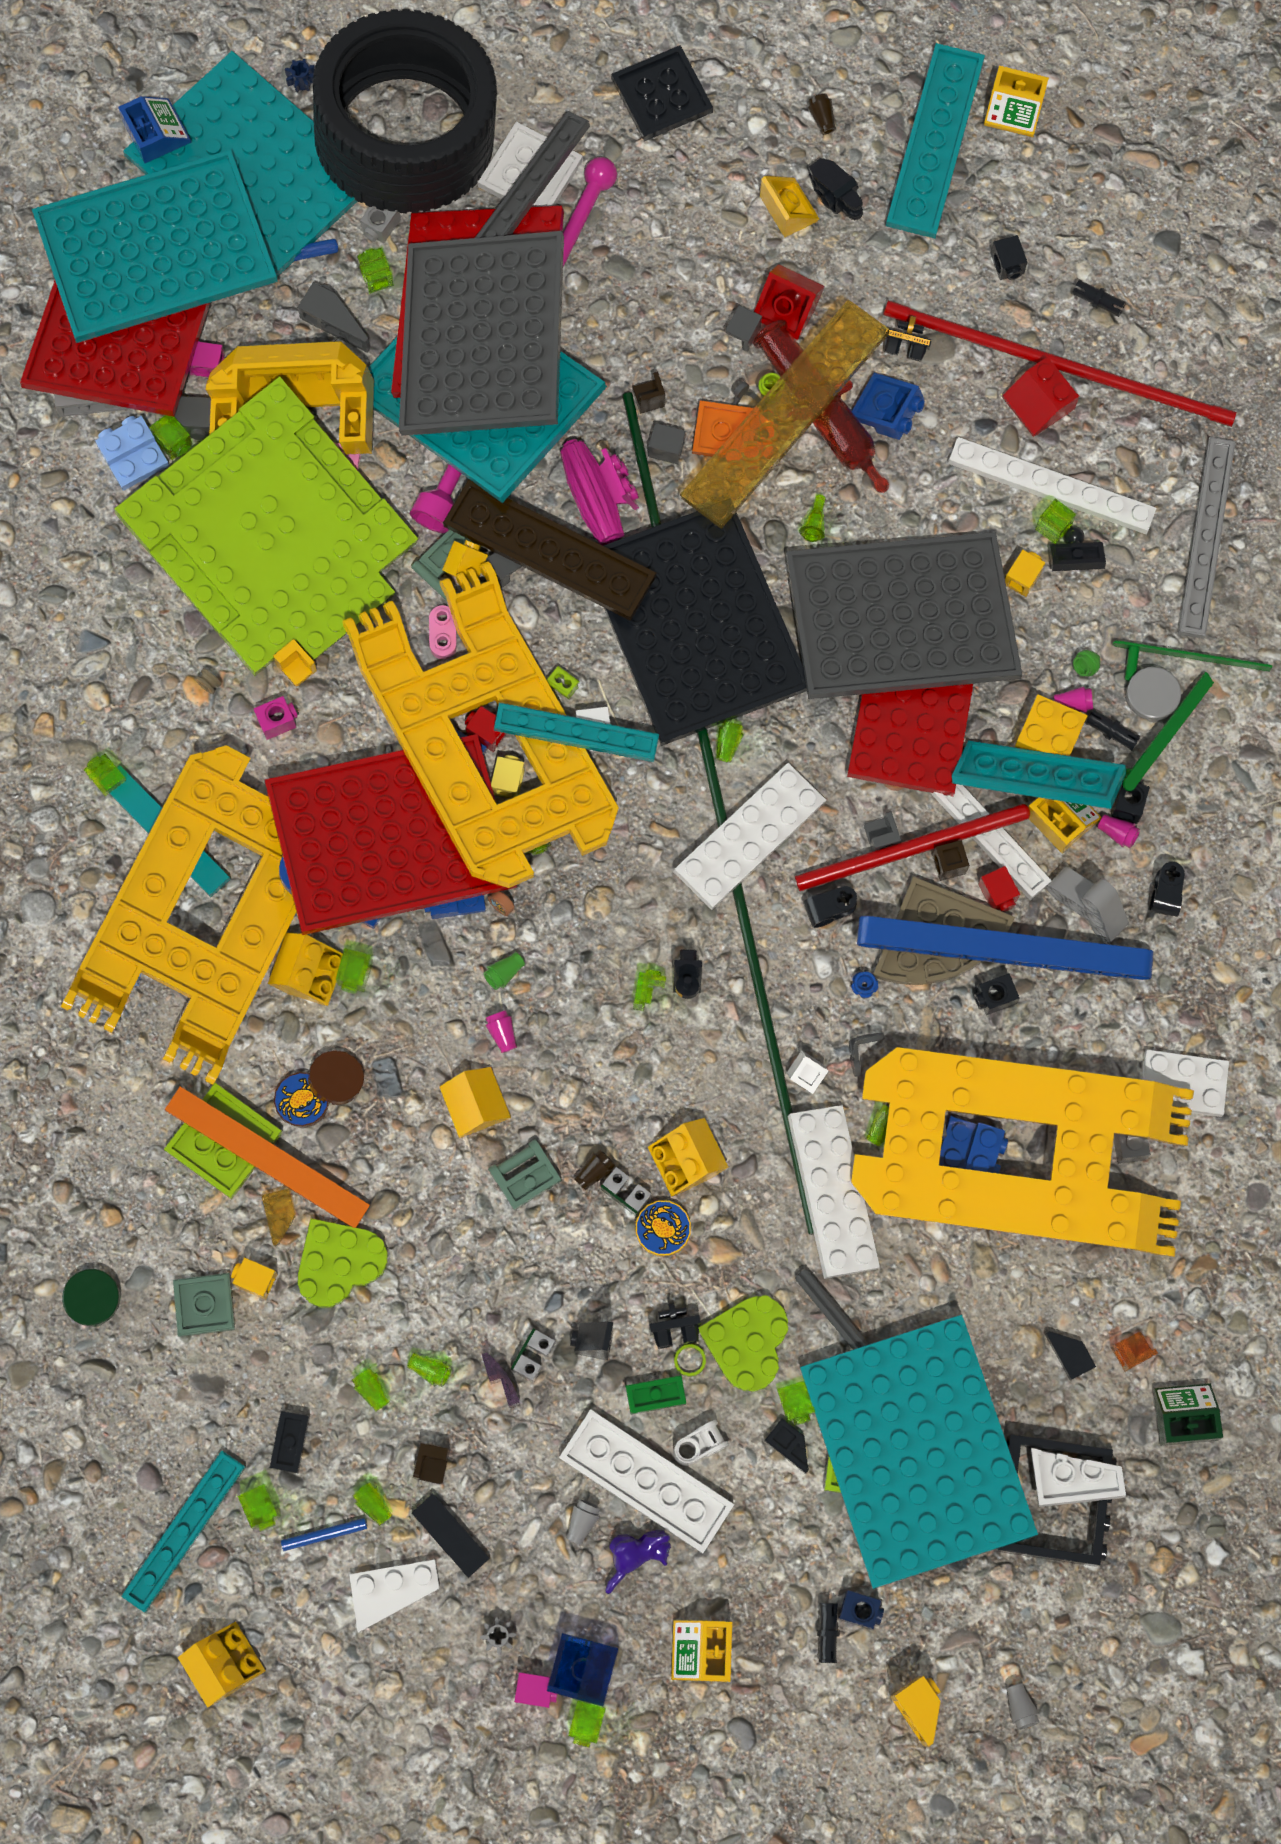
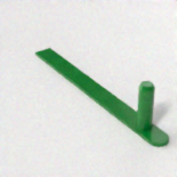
M1113 641V646L1129 649L1125 680L1127 682H1130L1131 678L1136 674L1139 651L1270 672L1273 666L1131 642Z
M1207 672L1202 675L1133 768H1126L1123 780V787L1126 791L1134 790L1214 684Z

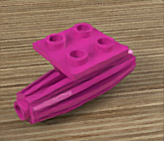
M572 439L564 443L560 454L568 486L581 516L600 545L604 546L620 540L624 537V531L617 504H629L634 510L639 509L636 501L639 495L635 486L630 484L627 476H629L628 469L623 461L620 462L616 453L612 455L606 448L601 450L605 460L599 465L584 441L578 442L577 439Z

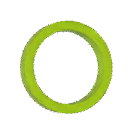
M687 1344L677 1350L674 1364L680 1374L692 1377L703 1371L706 1364V1356L700 1347ZM693 1348L700 1352L703 1363L698 1371L687 1373L681 1370L677 1358L682 1350Z

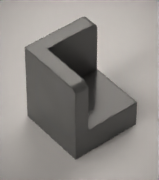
M739 305L726 328V334L743 341V350L748 352L761 328L762 316Z
M656 423L648 445V457L678 465L685 444L686 431Z
M497 553L492 554L486 559V562L489 561L495 570L501 588L510 583V575L522 567Z
M892 811L886 812L885 817L865 823L864 829L872 851L901 843Z

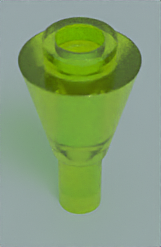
M816 495L813 509H811L799 529L800 535L809 542H817L825 537L823 508L826 497L823 495Z

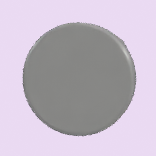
M1148 667L1138 671L1131 678L1125 699L1135 714L1147 719L1149 722L1155 723L1169 717L1176 710L1181 700V687L1176 677L1169 671L1159 667Z

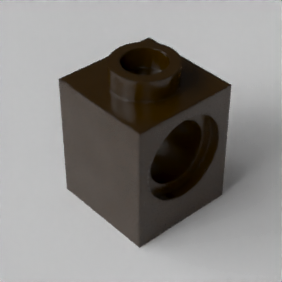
M962 840L935 847L932 856L940 881L967 873L970 865Z

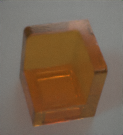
M1137 1332L1111 1347L1124 1372L1158 1354L1156 1348L1151 1350L1141 1332Z

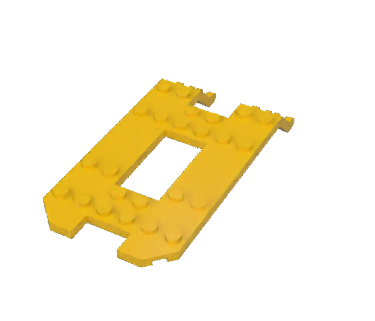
M487 561L480 565V571L487 580L485 583L480 584L477 574L472 568L466 570V575L472 588L463 572L456 574L457 583L461 586L463 592L456 594L452 581L448 578L440 581V586L446 596L456 631L468 651V654L423 672L411 651L400 613L393 601L383 605L385 613L391 620L387 623H383L380 613L375 607L370 609L369 612L376 627H373L366 612L359 614L360 622L366 629L365 632L359 634L356 624L351 617L343 620L342 623L349 636L362 676L471 876L511 888L534 877V872L524 853L569 833L582 856L606 846L619 807L586 749L517 735L515 737L541 781L542 786L496 805L454 729L450 719L493 701H496L498 706L499 703L567 716L510 617L496 572L491 563Z
M227 745L208 752L192 754L187 759L60 1006L67 1011L70 1010L77 995L86 1000L78 1012V1016L84 1018L91 1004H95V1009L89 1019V1022L93 1024L97 1022L102 1008L111 1012L103 1027L104 1030L112 1033L140 973L187 996L190 999L175 1027L162 1059L169 1063L173 1062L178 1047L185 1050L187 1054L182 1059L180 1068L185 1071L193 1056H196L197 1059L190 1072L194 1076L200 1072L203 1061L212 1064L205 1077V1081L212 1085L215 1083L223 1067L230 1044L296 914L292 894L283 887L279 877V866L283 856L268 796L239 781L251 758ZM213 831L262 856L216 948L167 923Z
M897 1047L865 1072L862 1100L890 1103L883 1158L855 1154L851 1183L876 1215L1110 1246L1175 1257V1247L1158 1246L1156 1242L1157 1235L1176 1239L1177 1231L1158 1228L1159 1224L1179 1225V1220L1176 1218L1159 1217L1160 1207L1179 1211L1181 1201L1138 1192L1108 1189L1114 1134L1136 1136L1167 1144L1188 1146L1189 1137L1187 1135L1169 1134L1170 1124L1183 1128L1190 1127V1120L1173 1118L1171 1113L1191 1116V1108L1175 1107L1172 1104L1173 1097L1192 1100L1194 1090L1178 1088L1155 1081ZM950 1111L1057 1126L1051 1180L939 1166L945 1112Z

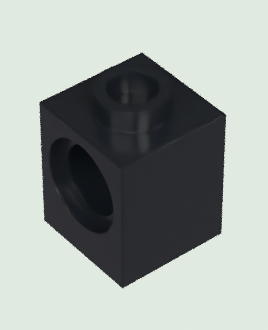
M1018 235L993 241L990 254L999 279L1004 280L1008 278L1009 280H1014L1021 277L1025 273L1028 262Z
M1140 781L1134 790L1126 791L1122 782L1111 817L1138 824L1143 814L1150 787ZM1125 795L1135 796L1138 803L1131 804L1127 802Z
M1010 973L979 984L976 989L977 994H974L978 1008L980 1010L984 1009L986 1016L1014 1006L1020 999ZM997 990L1001 993L1002 999L994 1001L989 997L988 992Z

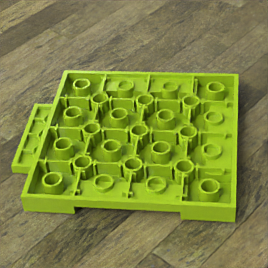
M280 376L240 407L234 416L158 477L154 476L114 508L117 517L254 676L274 661L273 655L293 639L315 661L347 634L342 623L343 620L351 617L357 626L361 623L359 619L360 613L366 612L369 616L370 609L374 607L378 609L395 595V591L380 573L418 542L417 536L384 498H380L316 423L311 412Z

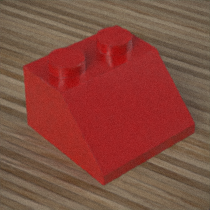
M778 264L769 272L754 312L762 316V324L799 340L817 307L825 286Z
M1048 357L1028 369L1002 396L1033 437L1075 410L1080 397Z

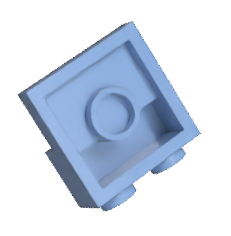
M142 416L126 418L123 420L121 427L114 431L111 428L105 429L98 435L99 439L95 440L100 453L123 491L169 467L168 461Z

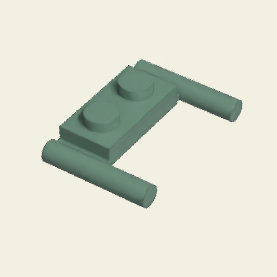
M451 530L447 531L411 566L446 601L447 599L441 589L439 579L446 573L442 569L453 542L456 541L464 544L465 540L473 542Z

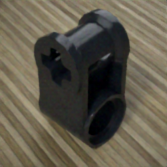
M1165 863L1157 872L1150 901V912L1175 917L1179 916L1185 871L1179 863ZM1168 871L1171 872V877L1174 878L1173 881H1169V876L1165 875Z
M842 886L804 900L803 905L812 927H823L835 920L853 914L857 906V894L851 887ZM844 897L846 900H849V905L845 906L843 902H840V898Z

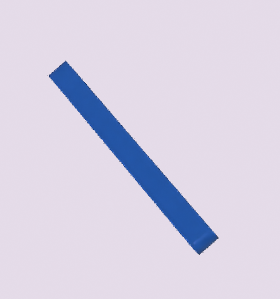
M873 916L859 917L857 945L867 948L1138 980H1149L1152 978L1154 951L1142 948Z

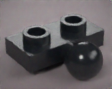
M1077 526L1068 527L1063 534L1066 544H1050L1049 546L1052 571L1105 569L1106 558L1103 542L1083 543L1085 537L1083 530Z

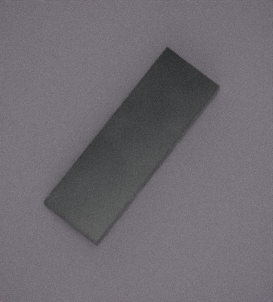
M434 1494L430 1495L412 1512L413 1516L468 1578L490 1560Z

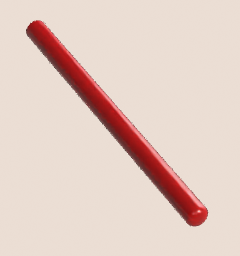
M1026 804L1017 805L796 875L795 880L800 892L933 850L937 846L964 840L1030 818V809Z

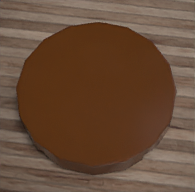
M333 1050L322 1053L314 1060L309 1070L308 1083L311 1091L319 1100L332 1103V1105H342L351 1102L358 1096L364 1083V1072L361 1064L355 1057L343 1051Z

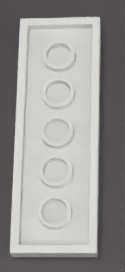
M787 763L684 859L673 872L713 910L824 805L826 799Z
M843 1105L789 1114L787 1117L824 1279L880 1268L865 1200L851 1183L854 1152Z
M591 1409L559 1457V1459L702 1554L734 1506L733 1503Z

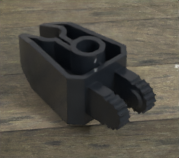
M820 158L808 166L813 189L828 209L834 214L843 211L847 217L849 216V219L851 218L854 221L862 217L863 202L857 194L858 183L852 176L846 173L834 161Z

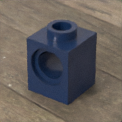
M847 1590L838 1620L872 1630L875 1624L880 1625L884 1608L880 1607L881 1600ZM860 1602L867 1604L870 1608V1615L867 1619H860L855 1614V1606Z

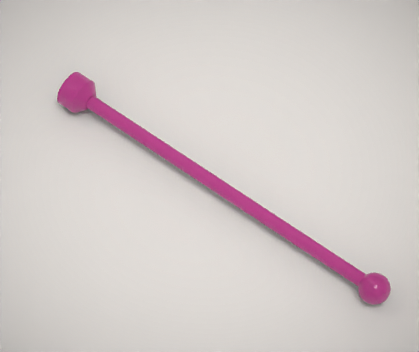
M593 158L585 167L584 178L587 185L563 232V267L600 192L610 189L617 180V168L608 158ZM448 464L437 489L419 493L410 511V516L418 524L434 532L446 533L449 531V529L443 526V521L454 505L451 494L462 473Z

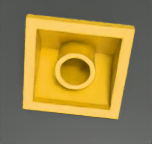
M764 176L761 179L760 198L784 238L819 220L818 215L795 178Z
M491 1067L463 1071L439 1087L459 1138L511 1119Z

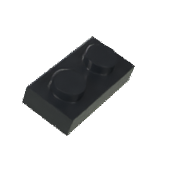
M281 1411L270 1469L299 1474L310 1416Z

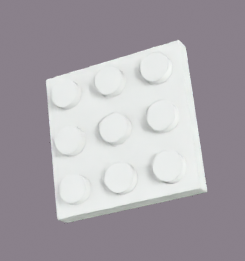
M515 122L479 179L478 187L503 200L548 137ZM575 151L570 153L532 207L556 205L581 165L583 155Z

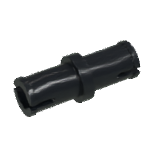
M1079 279L1076 286L1084 289L1085 292L1074 288L1072 295L1092 303V307L1096 309L1100 307L1115 314L1117 317L1121 315L1123 311L1114 307V304L1125 308L1126 301L1106 293L1107 290L1104 288L1098 289Z
M1093 709L1085 723L1105 734L1106 739L1110 740L1112 738L1131 751L1141 737L1120 725L1121 722L1117 719L1113 721L1096 711V709Z
M819 1603L820 1629L817 1630V1636H820L819 1663H837V1637L840 1636V1630H837L838 1604Z

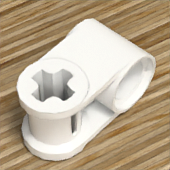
M716 1419L699 1427L693 1433L677 1442L673 1449V1456L678 1464L682 1466L692 1465L730 1445L728 1441H724L720 1434ZM684 1444L692 1446L694 1456L690 1459L683 1458L679 1453L680 1446Z

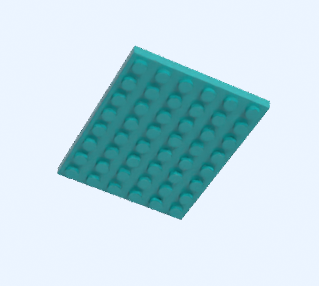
M233 51L226 55L172 105L191 143L147 163L143 162L133 142L123 150L124 156L147 175L231 149L277 277L294 262L295 257L301 253L306 245L314 243L358 202L354 197L351 198L345 191L340 190L337 184L332 182L330 175H327L324 171V166L321 165L316 152L314 122Z
M231 149L32 209L76 343L278 282Z
M396 337L368 369L374 379L373 410L399 428L400 398H394L391 393L397 344ZM560 351L558 424L409 436L503 503L607 386L602 379Z
M963 1315L800 1367L873 1589L1038 1535Z

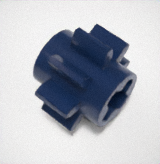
M306 59L302 61L292 60L290 68H285L287 86L293 85L297 93L299 90L310 91L309 87L313 83L315 66H308Z

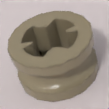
M203 668L201 670L202 675L200 677L196 676L195 681L205 691L214 694V688L216 686L220 687L221 682L211 672Z

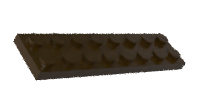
M470 479L443 521L445 528L630 621L656 578V572L508 498L503 503Z

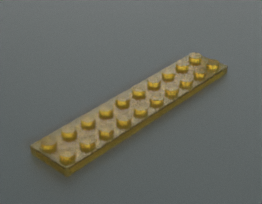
M848 299L681 492V499L722 529L889 335V328Z

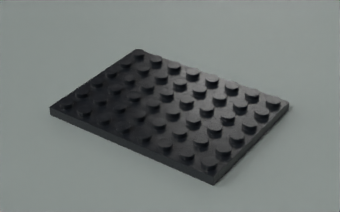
M731 499L604 545V547L656 572L654 582L631 621L606 608L604 610L656 734H659L658 739L661 746L807 691L802 662Z

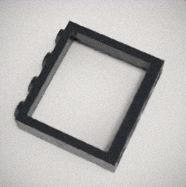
M1012 1434L1007 1437V1445L1017 1474L1021 1446L1101 1458V1463L1117 1464V1458L1112 1457V1449ZM1112 1499L1099 1500L1096 1503L1091 1555L1015 1543L995 1549L994 1551L1094 1567L1100 1566L1101 1561H1105L1107 1555V1544L1103 1543L1104 1532H1108L1110 1527V1515L1106 1514L1107 1503H1112Z

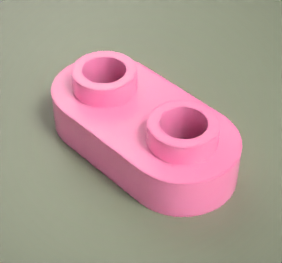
M444 605L435 607L429 615L430 650L438 659L452 657L457 649L456 628L449 607ZM440 615L447 616V619L445 621H439L438 617ZM441 640L448 642L446 646H439L438 643Z

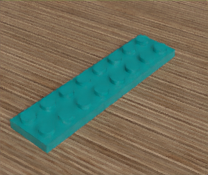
M939 43L935 44L887 217L886 227L936 239L985 55Z

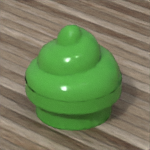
M1090 650L1079 652L1073 661L1075 671L1083 677L1093 676L1100 669V656Z

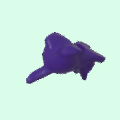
M665 1530L649 1531L639 1539H635L628 1534L616 1536L611 1541L609 1548L613 1553L616 1573L608 1581L605 1589L607 1594L614 1590L626 1574L633 1572L649 1560H657L664 1566H667V1557L669 1556L671 1544L668 1542L670 1536L665 1534Z

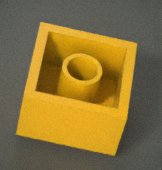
M1037 694L1014 748L1070 756L1087 715Z

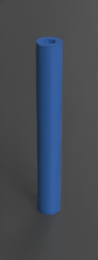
M361 1518L281 1540L283 1552L367 1529L366 1520Z

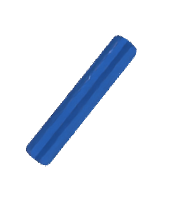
M336 239L310 243L302 249L294 261L337 253L339 250Z

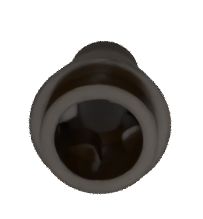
M826 93L810 98L808 100V110L820 128L822 135L834 132L836 126L832 99L828 98Z
M600 1149L596 1154L592 1153L574 1179L586 1191L590 1186L611 1174V1169L615 1164Z

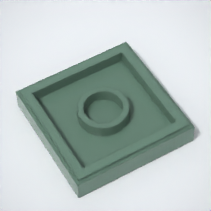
M230 1273L173 1280L178 1337L235 1330Z

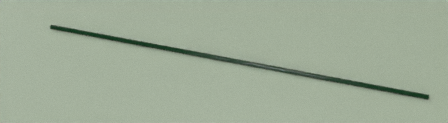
M629 392L623 394L622 397L651 528L661 525V519L633 394ZM705 729L698 732L697 735L719 828L727 820L708 730ZM741 882L732 892L808 1234L813 1235L814 1232L787 1117L793 1113Z

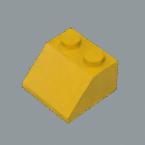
M918 1676L891 1695L890 1698L921 1744L929 1747L934 1743L941 1702L937 1695L941 1692L931 1677L926 1679L924 1676Z

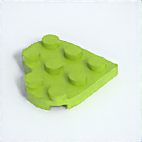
M311 1219L298 1271V1286L301 1295L310 1304L319 1308H332L348 1298L354 1286H366L369 1283L375 1282L384 1274L388 1264V1252L383 1240L375 1233L365 1229Z
M766 1295L754 1296L742 1301L699 1327L701 1338L723 1375L733 1387L742 1391L756 1392L765 1389L774 1380L779 1370V1359L775 1348L783 1342L788 1332V1319L785 1310L777 1301Z

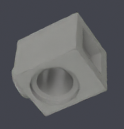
M374 206L369 207L360 220L363 235L370 241L375 242L378 240L384 244L401 219L397 210L395 212L388 211V209L381 211ZM378 220L384 221V223L380 225L374 224Z

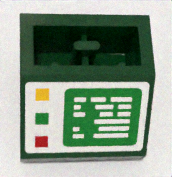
M1211 1383L1153 1389L1161 1446L1218 1441L1223 1438L1220 1409Z

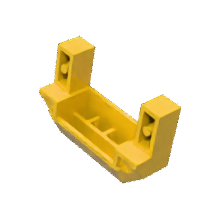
M341 341L237 346L210 372L206 383V391L211 398L209 435L234 416L240 407L280 376L305 407L340 406L339 443L346 455L372 454L374 379L367 365Z

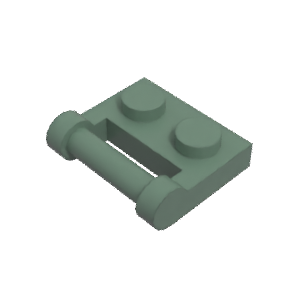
M536 1139L528 1143L529 1146L500 1165L496 1166L494 1164L488 1168L491 1176L514 1211L562 1182ZM536 1156L538 1159L537 1163L508 1181L504 1179V1174L531 1157Z

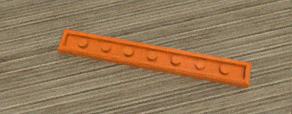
M181 1086L165 1108V1111L350 1227H357L370 1206L365 1201Z

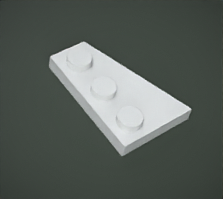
M1031 1448L1039 1507L1126 1497L1121 1466L1092 1460H1082L1068 1457V1455L1053 1454Z
M436 1560L349 1574L358 1633L439 1590Z

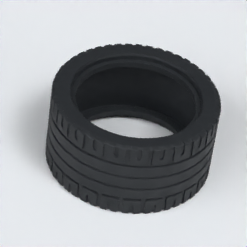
M391 9L388 12L386 10L379 11L377 14L371 13L368 14V17L358 18L356 22L352 21L347 24L346 28L343 27L339 30L338 34H335L331 41L325 45L324 50L321 51L313 74L315 147L319 161L324 166L326 174L330 175L332 182L337 184V187L345 191L348 196L354 197L360 203H365L366 206H374L381 211L388 209V211L395 212L397 210V212L405 214L407 212H427L433 208L435 210L441 208L442 205L451 204L453 200L456 201L461 198V195L468 193L470 188L477 184V180L481 178L488 167L494 147L497 86L494 68L489 57L486 56V51L461 26L454 25V22L449 19L445 20L442 16H434L430 12L422 13L421 10L410 11V9H402V11H398V9ZM410 79L425 82L441 89L458 104L464 116L451 131L438 139L417 145H397L383 142L367 135L350 120L345 110L358 94L375 84L389 80Z

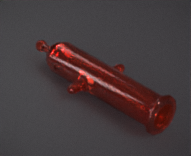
M776 320L768 324L756 335L753 344L755 348H761L799 403V408L787 415V421L794 423L803 417L809 418L840 464L850 470H863L873 481L877 492H886L889 489V482L886 478L881 477L872 462L876 454L874 441L841 398L842 394L853 388L852 381L846 380L837 386H831L787 330L786 320Z

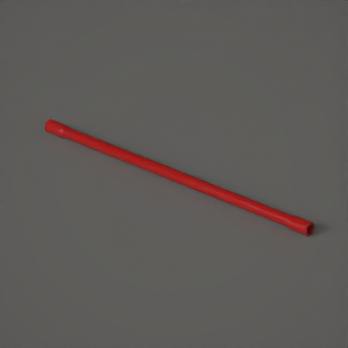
M888 300L884 311V316L905 322L910 321L911 315L916 316V325L1031 362L1039 363L1048 357L1059 371L1206 417L1211 421L1232 427L1237 412L1223 407L1199 402L925 314Z

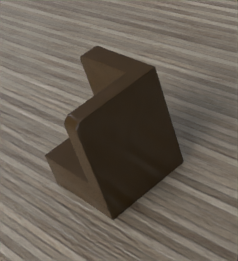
M658 371L652 374V381L632 386L640 414L665 407V391Z
M420 1443L413 1478L442 1484L450 1450Z

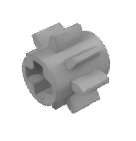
M496 1618L494 1626L491 1627L486 1623L484 1624L488 1632L487 1635L480 1636V1639L488 1640L487 1651L491 1650L494 1646L497 1648L498 1655H501V1647L506 1645L509 1649L513 1648L509 1643V1639L516 1637L517 1634L509 1633L507 1630L511 1622H507L502 1626L500 1625L499 1618ZM496 1628H500L501 1632L507 1635L506 1638L501 1640L500 1645H497L496 1641L490 1638L491 1634H495Z

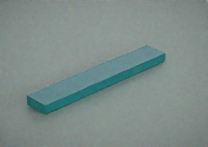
M499 703L494 731L649 762H654L659 734L504 703Z
M119 765L100 784L149 834L162 807ZM204 850L190 876L210 898L231 880Z
M220 1452L121 1596L144 1613L148 1611L246 1467L225 1452Z

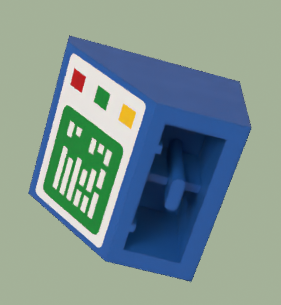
M141 96L118 107L122 122L144 163L191 143L168 98Z

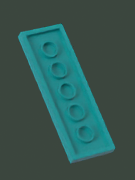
M968 741L952 774V783L1111 809L1125 777L1126 765Z

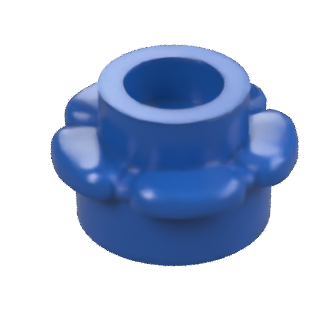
M859 972L854 975L851 988L856 995L859 994L862 998H869L873 992L875 993L878 990V981L871 972ZM862 983H867V987H863Z

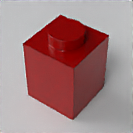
M480 706L477 712L472 711L465 721L467 736L478 734L479 742L492 752L495 751L507 733L494 731L496 715Z
M1006 866L980 878L978 885L991 908L1006 912L1016 906L1015 902H1017L1020 893Z

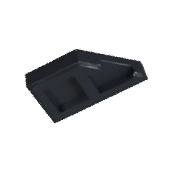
M1051 1331L1045 1334L1070 1381L1096 1367L1082 1341Z
M781 1418L764 1442L806 1474L809 1469L805 1436Z

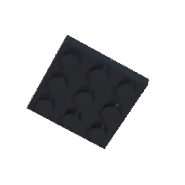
M681 45L611 74V79L644 142L713 113V106Z

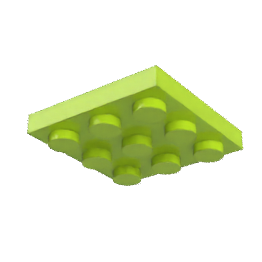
M214 1083L202 1099L273 1145L282 1134L280 1129L216 1083ZM185 1123L164 1148L168 1154L231 1200L256 1168Z

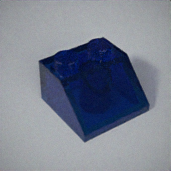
M562 1633L547 1691L605 1707L620 1651L619 1648Z

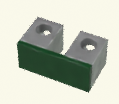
M615 1167L601 1185V1190L634 1216H637L652 1194L638 1184L625 1201L617 1195L628 1183L629 1176ZM615 1177H620L622 1181L620 1183H615L613 1179ZM637 1194H642L644 1196V1199L637 1200L635 1196Z
M533 1328L511 1366V1370L534 1383L542 1366L523 1356L527 1347L548 1358L556 1343L555 1340ZM546 1341L549 1344L546 1349L540 1348L541 1342ZM532 1366L535 1370L533 1373L528 1374L525 1372L526 1368Z

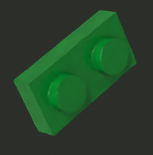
M681 1375L625 1386L630 1415L687 1404Z

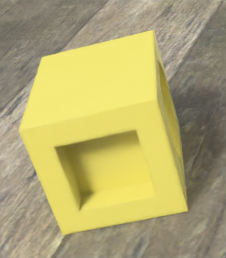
M506 755L504 758L497 757L491 782L495 796L512 799L519 795L525 766L524 762L520 761L518 757Z

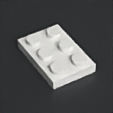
M1154 1050L1145 1051L1142 1080L1194 1090L1192 1100L1173 1097L1172 1106L1191 1108V1113L1217 1117L1224 1115L1229 1061Z

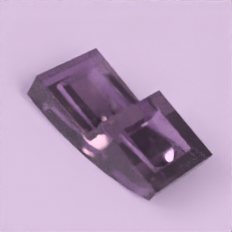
M488 1353L482 1354L490 1384L502 1382L509 1409L520 1406L515 1388L506 1372Z

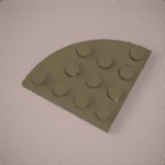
M913 876L896 919L1008 932L1015 917ZM883 949L873 975L877 979L897 984H932L960 976L983 961Z

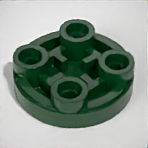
M86 1269L76 1273L68 1280L63 1290L62 1303L67 1315L76 1323L83 1326L99 1327L110 1320L116 1313L120 1304L121 1292L115 1280L107 1273L97 1269Z

